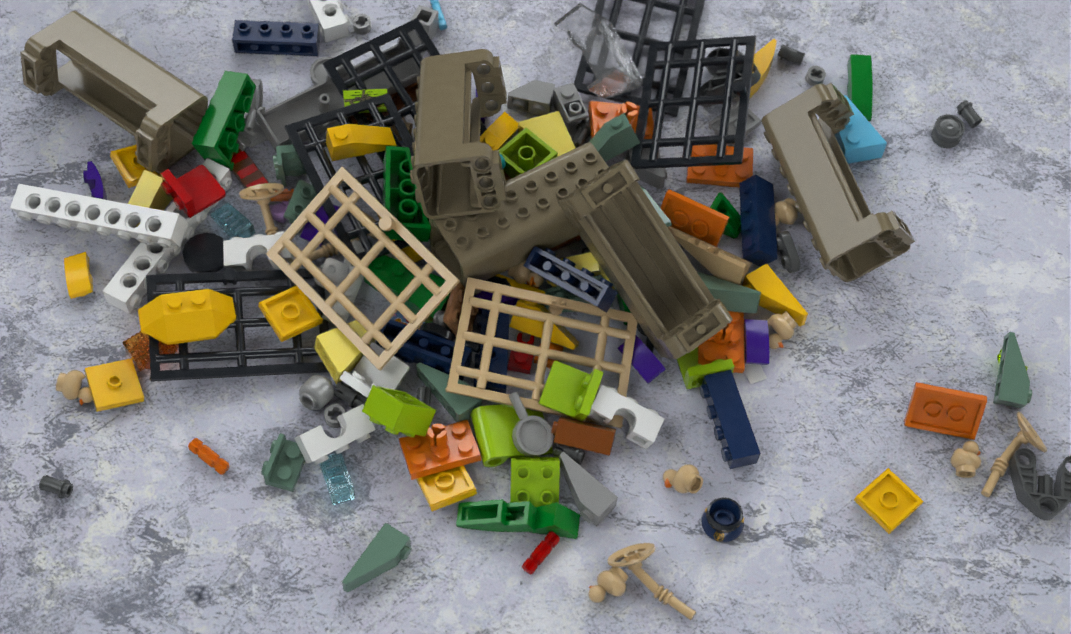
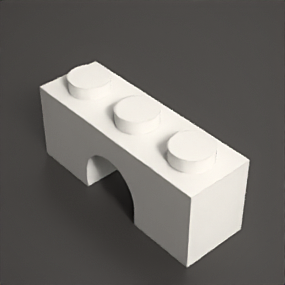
M284 231L277 232L274 235L257 234L250 238L234 237L231 240L223 241L224 267L226 269L232 268L236 271H252L253 260L260 254H266L284 234ZM293 238L291 241L296 245V241ZM286 248L280 253L289 264L295 259ZM268 257L273 268L278 269L279 267Z
M604 385L598 388L588 418L603 426H606L614 415L623 416L629 423V432L626 438L645 449L654 443L664 421V418L659 416L655 410L646 409L639 405L635 399L624 397L617 393V390L613 387Z
M363 404L337 416L341 426V431L337 438L327 436L321 425L295 437V441L307 464L314 461L318 465L329 459L327 454L333 451L339 454L350 448L349 443L356 440L359 444L371 438L369 433L376 429L369 420L370 417L362 412Z

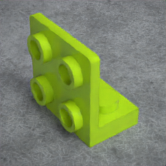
M698 347L676 359L686 390L700 387L705 375L731 370L733 374L734 370L732 359H718L709 364H698Z
M554 361L541 394L539 405L583 421L589 416L604 372L594 369L588 374L561 362Z
M511 457L510 503L530 501L535 507L559 503V457Z

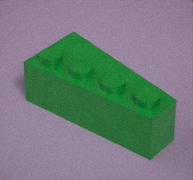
M224 72L191 143L204 160L208 158L229 168L230 171L234 167V163L231 162L233 153H238L239 144L236 143L239 132H243L245 128L244 114L249 113L256 85L247 73Z
M386 146L383 162V206L419 241L428 242L431 226L423 213L421 203L416 201L415 189H417V186L411 182L410 170H413L409 147ZM393 229L390 231L382 230L391 240H404Z
M386 255L375 258L368 266L397 297L415 278L399 260ZM432 273L429 275L439 287L446 281L444 278ZM364 277V282H365L366 284H368L369 286H371L372 288H374L376 291H378V290ZM421 284L404 304L416 315L433 294ZM450 293L424 321L425 323H433L435 313L439 310H446Z

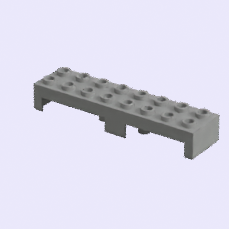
M399 38L397 45L382 53L388 60L408 49L401 38ZM375 56L355 65L354 68L359 74L379 63ZM413 57L392 67L404 88L416 83L417 77L420 76V69ZM344 67L337 69L343 81L350 78ZM381 72L363 81L367 89H387L389 95L396 93L385 72ZM327 74L325 81L265 110L264 106L257 109L256 121L276 151V146L292 144L284 128L285 125L344 107V100ZM353 86L349 90H357V88ZM337 120L315 126L314 129L318 135L326 131L327 128L334 127L339 123ZM305 130L298 132L302 143L309 140Z

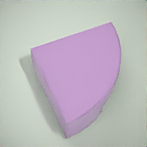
M282 201V203L269 206L273 220L285 223L287 219L284 218V213L289 201Z

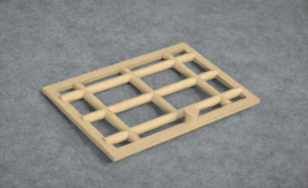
M343 166L266 253L380 371L460 282L438 258ZM343 180L354 190L349 198L338 188ZM332 194L342 206L324 224L315 213ZM360 198L381 217L379 227L355 205ZM348 212L378 239L376 244L361 260L332 232ZM309 221L319 232L301 251L291 240ZM382 230H395L427 262L422 270ZM325 238L354 266V269L338 287L309 259V256ZM385 247L415 276L398 297L368 268L370 263ZM284 248L295 257L291 264L280 255ZM302 265L331 294L326 300L297 272ZM433 270L446 280L441 287L429 277ZM361 274L391 303L374 324L344 295ZM423 284L433 296L415 315L404 303ZM337 301L367 330L362 338L332 308ZM399 311L409 323L391 342L380 330ZM373 338L385 349L380 356L368 345Z
M467 277L449 378L445 390L449 393L513 406L509 398L510 394L486 390V383L489 381L533 391L532 399L520 397L525 409L569 417L539 405V400L545 386L544 378L549 358L591 367L593 370L619 373L617 393L626 397L637 320L629 312L609 308L606 313L588 303ZM475 289L493 293L492 301L474 297ZM502 295L549 305V313L501 303ZM472 306L490 310L485 335L467 331ZM563 309L599 316L601 320L599 325L559 315ZM499 312L544 322L540 347L495 337ZM610 319L627 322L626 330L609 327ZM553 324L597 333L595 358L549 349ZM607 336L625 339L621 364L604 361ZM465 341L484 344L479 370L461 366ZM493 346L539 356L535 381L488 372ZM459 375L477 379L476 387L458 384ZM614 415L606 426L622 428L623 416ZM588 417L583 420L587 422L597 423Z

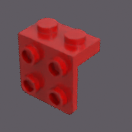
M204 165L197 166L177 179L169 169L161 173L163 180L161 186L167 195L173 197L177 208L183 210L189 218L226 196L225 190Z

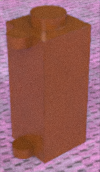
M560 416L558 422H553L551 433L555 436V443L610 456L616 429Z

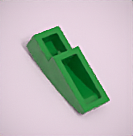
M850 54L847 63L848 98L864 117L871 121L873 101L871 55Z
M503 499L462 502L458 504L456 526L459 528L494 532H534L537 508L530 501L507 503Z

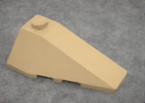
M667 227L675 240L716 278L743 285L744 278L748 274L752 262L676 228Z

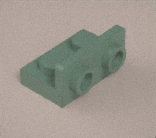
M292 144L276 146L277 155H273L276 179L281 180L282 185L287 187L286 176L297 177L307 173Z
M303 180L297 182L284 213V218L288 219L289 223L292 224L317 196L311 184Z
M280 433L278 439L273 440L271 444V456L269 461L264 462L261 474L266 485L293 492L305 459L297 443L286 440L285 434Z

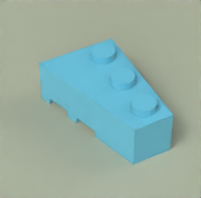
M844 95L854 115L850 117V122L845 126V129L834 135L847 163L882 158L887 142L852 101Z

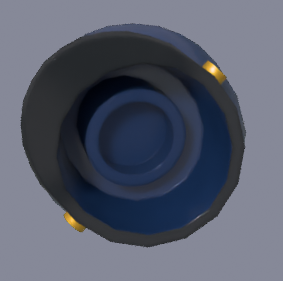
M721 497L713 500L702 515L701 522L704 532L716 541H732L743 531L744 517L742 508L735 500Z

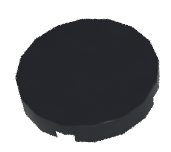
M201 233L190 238L184 245L182 252L188 269L198 273L221 270L224 267L223 238L213 233Z

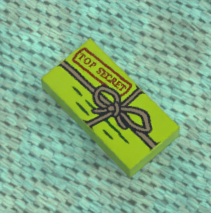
M387 89L343 91L344 107L387 94ZM384 104L377 106L379 112H387ZM366 110V111L359 112V113H370V112H369V110Z

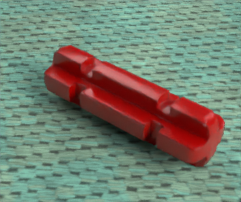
M552 531L549 532L544 541H541L531 553L530 558H527L523 563L522 569L530 575L533 574L538 565L545 560L552 549L559 543L560 537Z

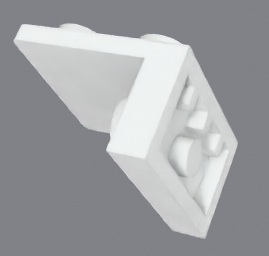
M374 342L370 344V347L379 356L385 350ZM363 355L352 373L344 371L339 379L368 398L373 385L397 390L409 371L410 366L393 356L380 371Z

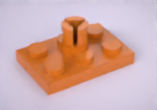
M590 101L588 109L591 138L595 136L606 122L625 113L636 133L640 106L629 101L625 102V104ZM649 108L644 139H652L654 128L652 108Z
M717 145L693 146L691 157L716 156ZM726 146L725 155H733L734 146ZM744 147L742 164L687 167L686 183L739 187V183L753 176V148Z
M670 189L666 192L661 205L662 211L671 221L672 225L669 227L676 228L718 247L729 216Z
M728 311L733 320L721 331L698 346V364L705 365L718 359H732L734 364L733 373H743L745 369L744 312Z
M915 382L904 419V426L975 440L987 404V396Z
M468 420L446 426L439 423L431 425L432 429L428 428L426 436L415 435L414 438L409 436L399 438V444L411 480L481 461V454Z

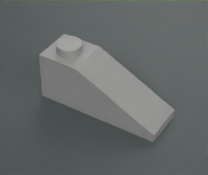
M562 452L559 457L560 469L578 511L588 523L592 522L598 526L616 507L618 497L566 453Z

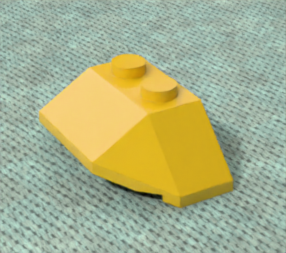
M211 289L162 294L138 309L141 332L167 345L216 339L236 320L233 298Z

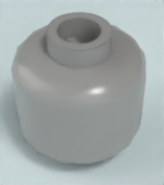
M320 375L310 377L299 389L300 402L310 410L324 408L334 396L331 380Z

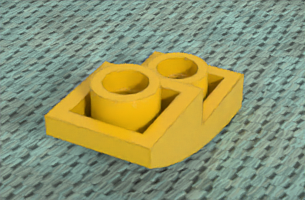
M83 252L64 258L69 297L73 299L92 293L93 278L89 272V257L87 253Z

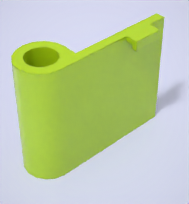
M506 404L485 405L477 407L470 412L482 462L485 467H496L506 462L508 458L525 456L517 450L512 439L513 429L516 423L520 421L513 406ZM525 409L528 416H538L544 419L542 412ZM552 445L550 449L542 455L552 454Z

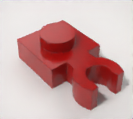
M519 333L517 335V342L534 345V336L531 335L530 340L524 342L522 341V333ZM511 350L507 370L530 374L534 355Z

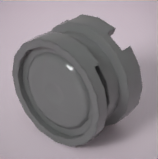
M951 114L942 115L936 120L931 132V138L940 147L953 148L959 144L965 131V125L957 116Z

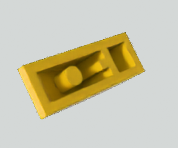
M504 112L480 136V143L488 144L493 151L501 149L518 130V122Z
M345 124L327 128L326 145L332 161L385 151L386 146L397 147L390 127Z
M768 264L745 276L742 286L761 292L759 306L774 314L782 315L787 311L798 326L801 327L805 324L808 313Z
M520 299L516 303L517 307L549 313L545 306L536 302ZM513 315L509 327L542 339L544 322ZM553 324L551 342L575 350L579 345V341L564 326Z

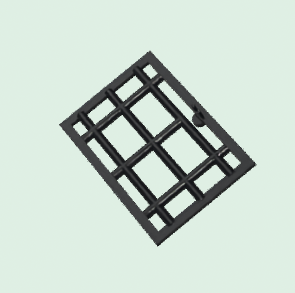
M597 0L574 81L577 91L624 104L629 101L640 106L641 98L631 96L634 84L643 86L644 78L636 76L644 45L649 46L652 42H665L646 37L653 8L657 7L677 12L670 41H678L684 15L692 16L687 40H695L705 0H696L695 8L687 7L688 0H680L679 4L664 0H630L646 4L638 34L615 29L623 0H614L597 65L595 66L588 63L596 36H602L604 33V26L600 24L606 2V0ZM613 37L636 43L628 74L605 68ZM693 49L674 50L673 59L675 53L682 54V59H691ZM680 68L676 86H668V93L673 94V98H682L689 68ZM586 72L594 74L591 85L583 83ZM602 76L626 82L623 93L600 88ZM661 77L659 82L653 80L652 89L657 90L655 99H658ZM665 107L664 114L677 117L679 107Z
M415 18L324 62L322 65L342 98L343 91L349 90L353 86H356L357 90H367L363 81L381 72H385L405 107L398 110L401 118L410 114L414 119V115H417L415 102L413 103L392 67L413 57L420 69V63L423 59L421 53L427 51L430 56L440 55L418 18ZM413 30L422 42L417 46L414 45L408 35ZM400 37L408 50L387 60L379 47ZM372 51L379 64L358 74L350 61ZM343 65L350 77L345 81L342 80L336 70V67ZM380 112L383 119L390 117L389 115L384 117L382 112ZM363 113L353 114L359 125L373 123L367 120ZM480 119L481 136L485 132L486 127ZM391 129L397 147H402L395 133ZM385 151L376 152L383 164Z
M756 35L650 43L635 133L640 143L633 147L631 158L633 169L742 164ZM746 45L745 55L737 56L738 46ZM730 46L729 56L705 58L706 48ZM697 49L695 59L672 60L674 50ZM658 51H665L664 61H657ZM736 64H744L742 82L734 84ZM727 65L724 95L699 97L703 67ZM695 67L691 97L667 99L671 69ZM662 69L658 99H651L655 70ZM734 92V94L740 96L736 135H728L732 94ZM722 104L719 135L694 137L698 105ZM689 106L685 137L661 138L665 107ZM649 108H656L652 139H644ZM717 144L716 156L691 157L693 146ZM726 144H734L733 155H725ZM684 146L682 157L658 158L659 147ZM643 148H650L649 159H641Z
M389 93L285 125L284 128L316 194L324 186L308 153L316 151L329 180L336 174V171L324 147H327L326 138L319 139L314 129L315 126L337 120L339 125L349 124L346 119L347 116L369 110L374 122L367 124V126L390 127L395 125L405 147H409L411 156H414L412 142L414 141ZM384 104L390 117L383 119L377 106ZM303 130L306 131L311 141L304 145L298 135V132ZM365 155L356 156L364 175L356 177V179L362 185L369 183L376 199L383 205V191L377 181L383 178V169L373 172ZM345 181L338 186L347 196L345 190L351 189V187ZM328 198L322 206L328 219H330L336 210L330 198ZM348 212L347 216L354 229L346 232L340 221L334 228L337 237L361 260L373 247L367 236L371 232ZM379 221L374 222L379 227ZM358 238L364 252L357 254L350 240ZM405 240L393 241L400 249L410 246ZM385 247L376 258L391 252Z
M228 268L224 272L146 275L147 303L162 294L202 290H185V284L223 282L224 285H227V283L236 285L240 281L287 280V286L211 289L233 297L236 320L227 328H235V351L188 353L187 342L178 344L179 353L159 354V341L149 335L151 375L149 379L151 382L328 372L323 362L304 363L303 356L319 355L314 347H302L301 333L292 337L293 348L246 350L244 328L269 327L271 325L265 317L243 318L242 297L276 295L296 286L282 270L236 271L235 269ZM307 269L297 270L304 279L314 278ZM314 281L315 284L310 286L326 300L325 288L319 286ZM175 284V290L156 291V285ZM317 307V311L322 317L323 312ZM325 319L319 325L320 334L329 331L328 321ZM294 357V364L247 366V359ZM237 360V367L189 369V362ZM179 363L180 369L160 370V364Z

